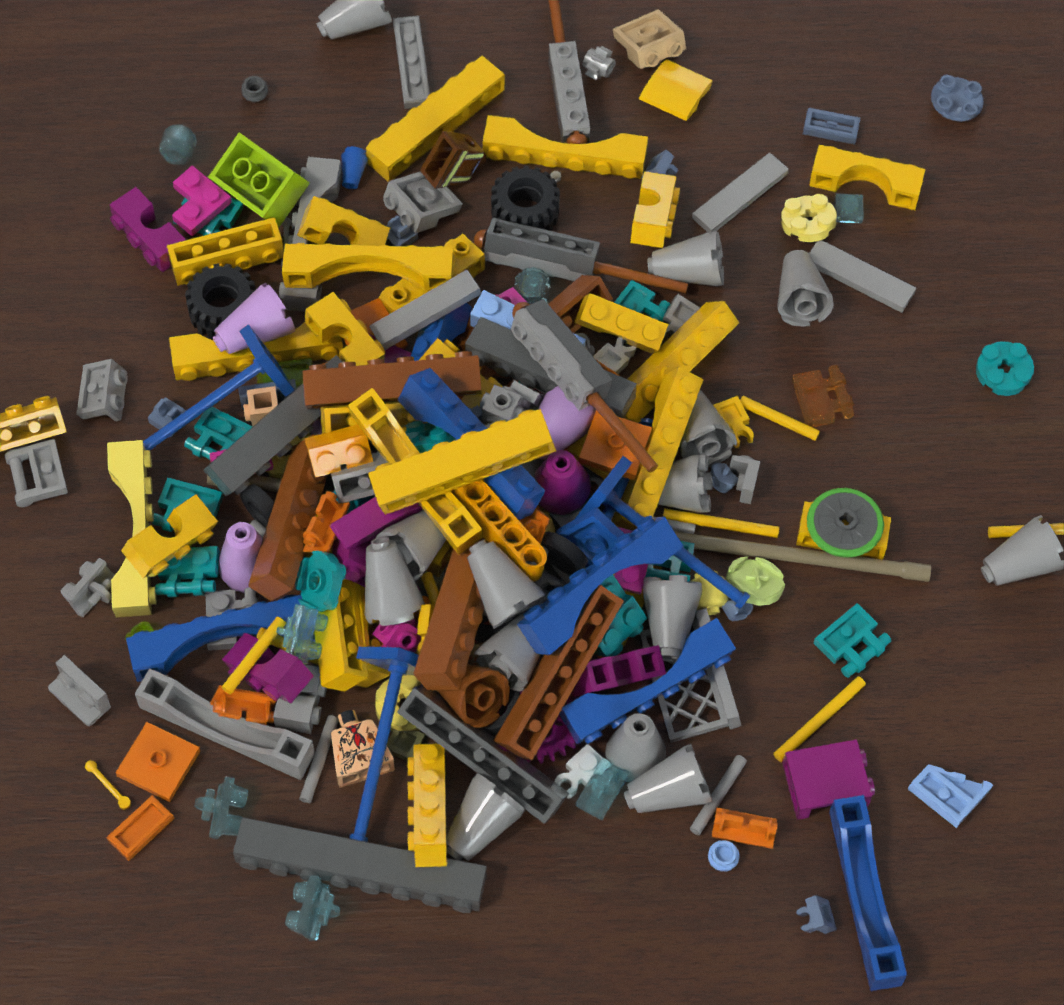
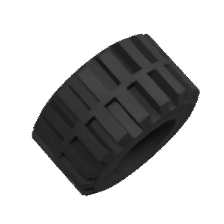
M517 166L512 168V172L504 171L502 178L497 177L495 186H492L491 190L492 218L552 231L553 225H556L558 222L560 191L557 187V182L555 179H550L548 172L541 173V169L537 167L529 169V166H523V169H519ZM528 199L537 204L532 207H519L513 203L518 200Z
M225 263L224 267H220L219 264H213L214 268L211 269L208 266L202 268L203 273H195L193 275L194 281H189L187 285L188 290H186L185 296L191 323L194 328L197 327L201 335L207 333L209 339L213 340V337L216 336L214 330L256 290L254 281H251V276L247 272L243 273L242 268L238 266L233 269L231 264ZM220 297L235 299L232 304L225 307L209 305L213 300Z

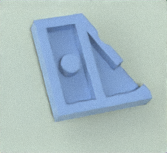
M928 764L911 782L908 790L957 828L987 795L993 784L988 781L980 784L966 780V775L947 772L943 768Z

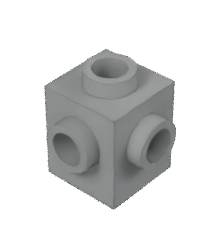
M495 384L490 394L487 392L484 394L479 409H482V423L485 425L500 420H512L524 411V408L521 407V395L510 387H499Z

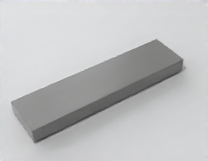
M419 16L393 18L404 109L418 107L430 95Z
M769 152L693 212L692 219L707 232L717 231L788 175L789 169Z
M822 240L817 241L809 253L818 271L903 313L915 294L916 287Z
M465 270L369 327L384 350L481 295L482 292L469 271Z

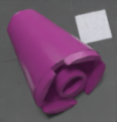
M558 450L550 454L533 476L545 490L539 505L552 514H569L581 508L590 495L591 481L589 474L568 451Z

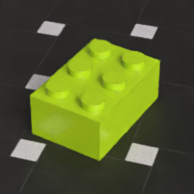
M240 132L208 176V178L265 220L275 217L278 228L310 184L306 179Z

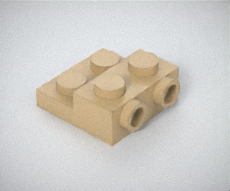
M659 9L613 29L614 38L627 49L628 58L640 69L655 67L659 61L667 57H677L683 50H686L684 31Z

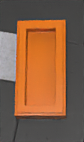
M151 795L106 838L108 842L130 861L174 820V816Z

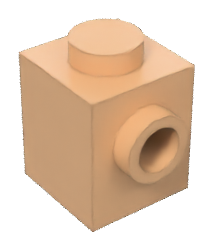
M275 386L247 390L248 404L243 405L245 421H251L253 427L278 405Z

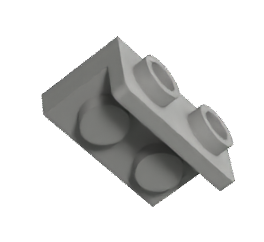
M113 359L83 365L76 415L83 420L102 415H108L114 421L121 420L125 388L128 381L127 371Z
M64 655L56 662L60 674L48 686V689L86 726L90 727L111 708L108 697L97 684Z

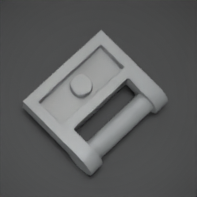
M55 439L12 449L5 453L6 463L10 465L17 493L15 495V502L18 507H27L33 502L68 493ZM27 459L30 461L36 488L29 490L22 467L23 460Z

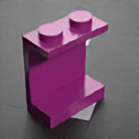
M857 739L785 752L782 764L797 820L809 818L811 809L832 806L835 799L864 795L867 807L869 806L872 796L875 795V787L872 778H867L865 767H867L866 753L864 749H859Z

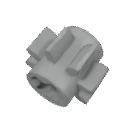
M603 46L597 47L596 50L593 48L589 49L583 60V66L588 69L585 75L595 80L601 79L602 76L605 78L609 77L615 66V60L610 58L612 51Z

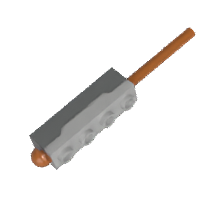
M548 0L555 43L549 44L548 64L561 142L565 144H587L590 141V124L576 42H566L559 0Z
M492 218L488 231L487 229L479 230L474 236V244L480 250H484L486 261L516 267L524 271H533L550 277H559L575 281L581 275L605 274L685 294L688 287L686 282L598 262L600 242L496 218Z
M544 299L533 304L527 302L517 303L512 309L514 320L511 331L514 337L521 341L531 357L547 372L548 377L559 386L568 401L572 402L579 411L590 405L595 407L649 473L655 471L658 468V464L603 400L607 398L613 379Z

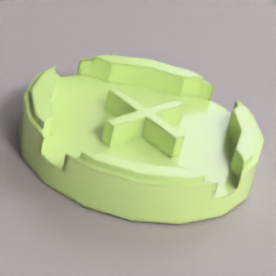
M749 556L740 557L732 562L726 574V581L742 593L747 592L750 595L746 603L761 606L770 605L779 600L785 588L784 576L781 570L773 563L756 557L755 560L748 559Z

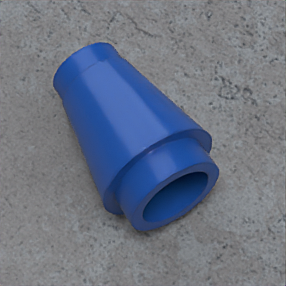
M347 147L345 152L341 154L342 186L347 189L358 188L368 161L364 149Z

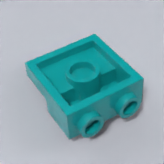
M614 575L605 579L600 585L621 598L624 602L594 652L595 655L602 657L618 655L623 650L622 643L628 637H635L640 634L644 628L642 623L648 619L635 598L625 593Z

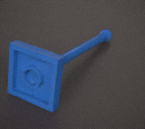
M249 324L242 328L240 333L255 357L253 359L254 363L144 440L143 443L146 450L156 447L260 372L262 374L266 372L285 397L295 391L278 361Z
M642 418L639 423L652 427L653 420ZM621 477L613 488L617 492L616 496L619 499L622 498L630 480L628 478ZM609 505L604 507L603 512L596 507L556 531L557 534L574 543L585 554L588 560L586 568L593 564L591 560L597 554L603 551L608 552L615 546L614 541L625 534L612 522L616 510Z
M622 456L575 519L596 507L598 508L601 504L605 507L609 505L635 526L644 518L616 496L617 492L613 490L631 466L632 462ZM682 547L674 554L675 557L733 600L738 609H741L750 597L747 592L742 593L685 548Z
M359 647L357 652V659L386 669L391 674L354 834H350L349 839L368 842L366 837L402 676L413 675L419 657L418 654L399 647Z

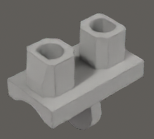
M100 558L95 563L86 561L80 567L79 574L82 577L77 584L67 583L61 589L63 597L69 602L76 614L84 617L99 600L109 603L112 599V595L108 590L111 587V580L115 575L108 568L106 561Z

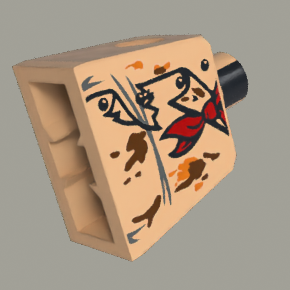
M347 710L339 714L338 719L341 728L331 732L339 788L366 780L378 730L372 719L359 722L355 710ZM387 746L380 775L395 771L394 759Z

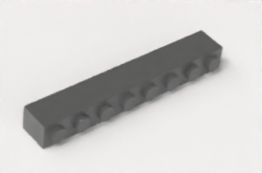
M243 817L233 850L236 863H239V866L245 869L256 870L257 867L269 869L271 873L279 876H287L290 873L300 875L301 879L309 882H317L318 879L330 881L331 885L338 888H348L350 885L359 887L368 894L389 893L393 898L408 901L410 898L422 900V903L432 907H439L441 904L453 906L454 910L462 913H470L471 910L479 912L487 877V867L483 865L447 858V866L415 867V853L413 851Z

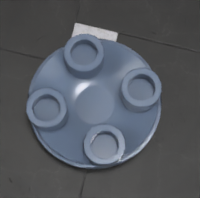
M951 75L942 76L931 92V101L934 108L942 116L954 121H968L975 118L981 112L984 103L981 93L982 87L978 82L968 81Z

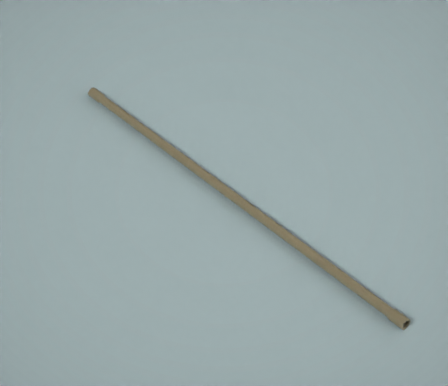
M207 475V485L216 486ZM252 475L247 480L250 485L255 484L263 491L278 493L282 479ZM325 485L322 495L328 491L333 492L335 487L333 485ZM675 532L680 541L695 543L694 549L892 575L902 577L903 579L929 582L931 576V564L908 561L897 562L860 556L846 558L823 551Z

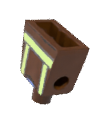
M442 131L420 172L435 189L464 183L470 180L477 166L485 164L486 154L470 135Z

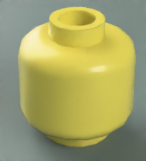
M698 573L694 574L695 578L691 581L702 583V595L697 610L707 608L708 615L719 614L720 608L729 601L728 596Z

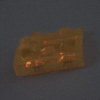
M838 365L828 368L830 377L823 379L820 369L792 376V383L806 425L817 427L835 423L836 417L834 413L842 411L844 419H850L854 416L852 408L854 402L852 396L847 393L845 387L847 381L845 375L840 372ZM835 390L837 399L830 400L827 391Z

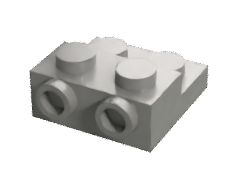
M421 172L389 181L383 196L385 206L389 210L394 209L400 216L402 225H407L415 233L436 227L440 218L460 212L462 202L448 187L435 189Z

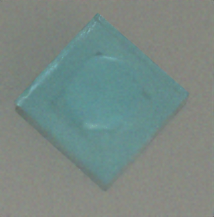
M836 194V222L862 223L864 218L863 195Z

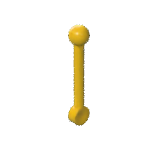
M87 761L85 769L88 772H93L114 795L121 809H128L131 806L130 799L127 796H122L97 769L95 761Z

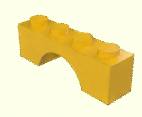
M819 145L809 186L836 192L847 182L864 180L880 187L885 193L889 205L915 210L925 169L911 164L906 165L893 162L885 158L880 159L867 156L859 152L853 153L840 150L833 146Z

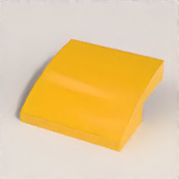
M665 59L644 87L639 99L686 121L697 110L699 100L710 90L713 80Z

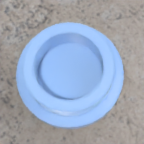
M717 841L709 849V863L718 871H730L739 861V851L729 841Z

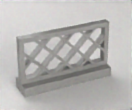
M707 608L696 611L692 623L694 631L710 622ZM650 629L643 630L640 633L643 648L649 647L647 639L651 638ZM663 659L664 661H666V662H668V663H670V664H672V665H674V664L676 663V661H677V660H665V659ZM714 665L706 669L707 675L701 679L710 683L711 688L705 698L692 691L696 682L689 683L687 688L678 685L683 695L676 706L665 701L663 695L658 697L671 743L728 726L730 729L742 726L724 665L718 669ZM662 676L652 678V679H653V683H654L655 681H657L659 678H661ZM713 695L716 703L710 701ZM688 696L702 702L695 716L681 709ZM708 705L718 710L721 719L708 723L700 719V716ZM667 708H669V709H671V710L673 711L670 716H669V713H668V709H667ZM677 714L692 720L687 729L674 733L672 723Z

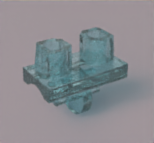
M295 604L293 617L288 616L286 627L277 626L276 630L277 634L284 635L282 646L286 647V652L298 657L303 664H307L308 660L319 659L322 647L321 643L312 641L314 630L324 631L326 629L328 617L318 613L316 609Z
M602 758L576 801L575 806L603 820L630 772L616 767L608 760Z
M227 776L224 778V783L218 786L216 799H214L216 791L214 789H207L205 797H198L195 800V807L202 811V820L210 821L211 813L213 812L209 838L219 839L222 834L238 835L242 817L228 814L229 807L243 808L247 801L248 789L234 785L235 778Z
M310 875L308 882L295 883L293 899L298 903H303L301 911L290 910L288 912L285 925L291 931L301 933L308 940L317 941L321 925L327 926L329 917H338L340 908L333 904L335 895L329 893L331 887L322 883L319 876Z

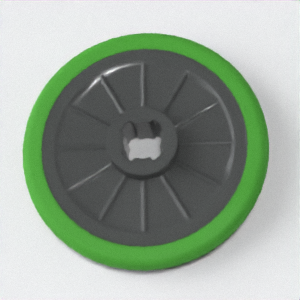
M836 488L822 493L811 504L807 514V527L811 538L822 550L838 557L847 558L863 555L877 545L883 534L884 520L880 508L868 495L851 488ZM842 520H846L849 525H844Z

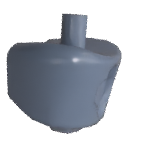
M714 463L711 466L710 472L712 473L713 487L717 491L727 493L738 483V477L733 474L727 464Z
M733 600L727 601L722 606L726 616L731 621L745 619L753 610V604L745 603L741 609H738Z

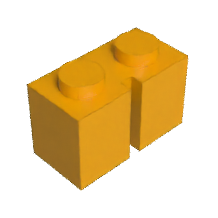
M358 424L304 439L315 478L341 471L340 465L346 464L347 469L373 462L367 436Z

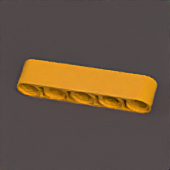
M483 479L451 490V493L464 505L481 527L485 540L488 543L493 541L533 582L539 580L547 560L546 551ZM469 496L477 497L478 500L471 499ZM488 518H495L498 521H491ZM507 539L515 540L517 543H510ZM526 561H532L537 565H530Z

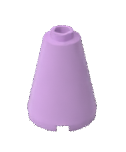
M264 283L214 330L216 336L213 337V340L221 352L226 350L228 354L249 348L240 333V330L248 324L263 343L290 335L295 332V326L291 317L285 319L284 309L286 308L270 285Z
M559 386L547 392L539 406L546 420L556 451L564 450L587 435L595 415V409L591 405L579 411L572 402L567 400ZM550 454L542 456L539 459L546 460L550 456Z
M245 522L236 523L228 529L219 557V574L222 580L231 590L244 593V589L248 588L263 540L255 528Z

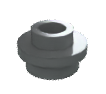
M250 76L242 84V95L251 102L261 101L268 94L267 83L261 77Z

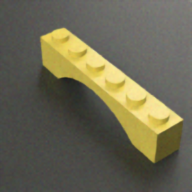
M143 440L107 443L108 471L112 481L122 490L131 505L133 537L147 528L149 522L154 521L153 506L148 504V495L153 494L152 478L147 477V468L152 467L151 451L145 449ZM125 558L121 568L111 580L112 609L116 618L152 615V605L157 604L155 587H151V577L155 576L151 573L142 578L127 558Z

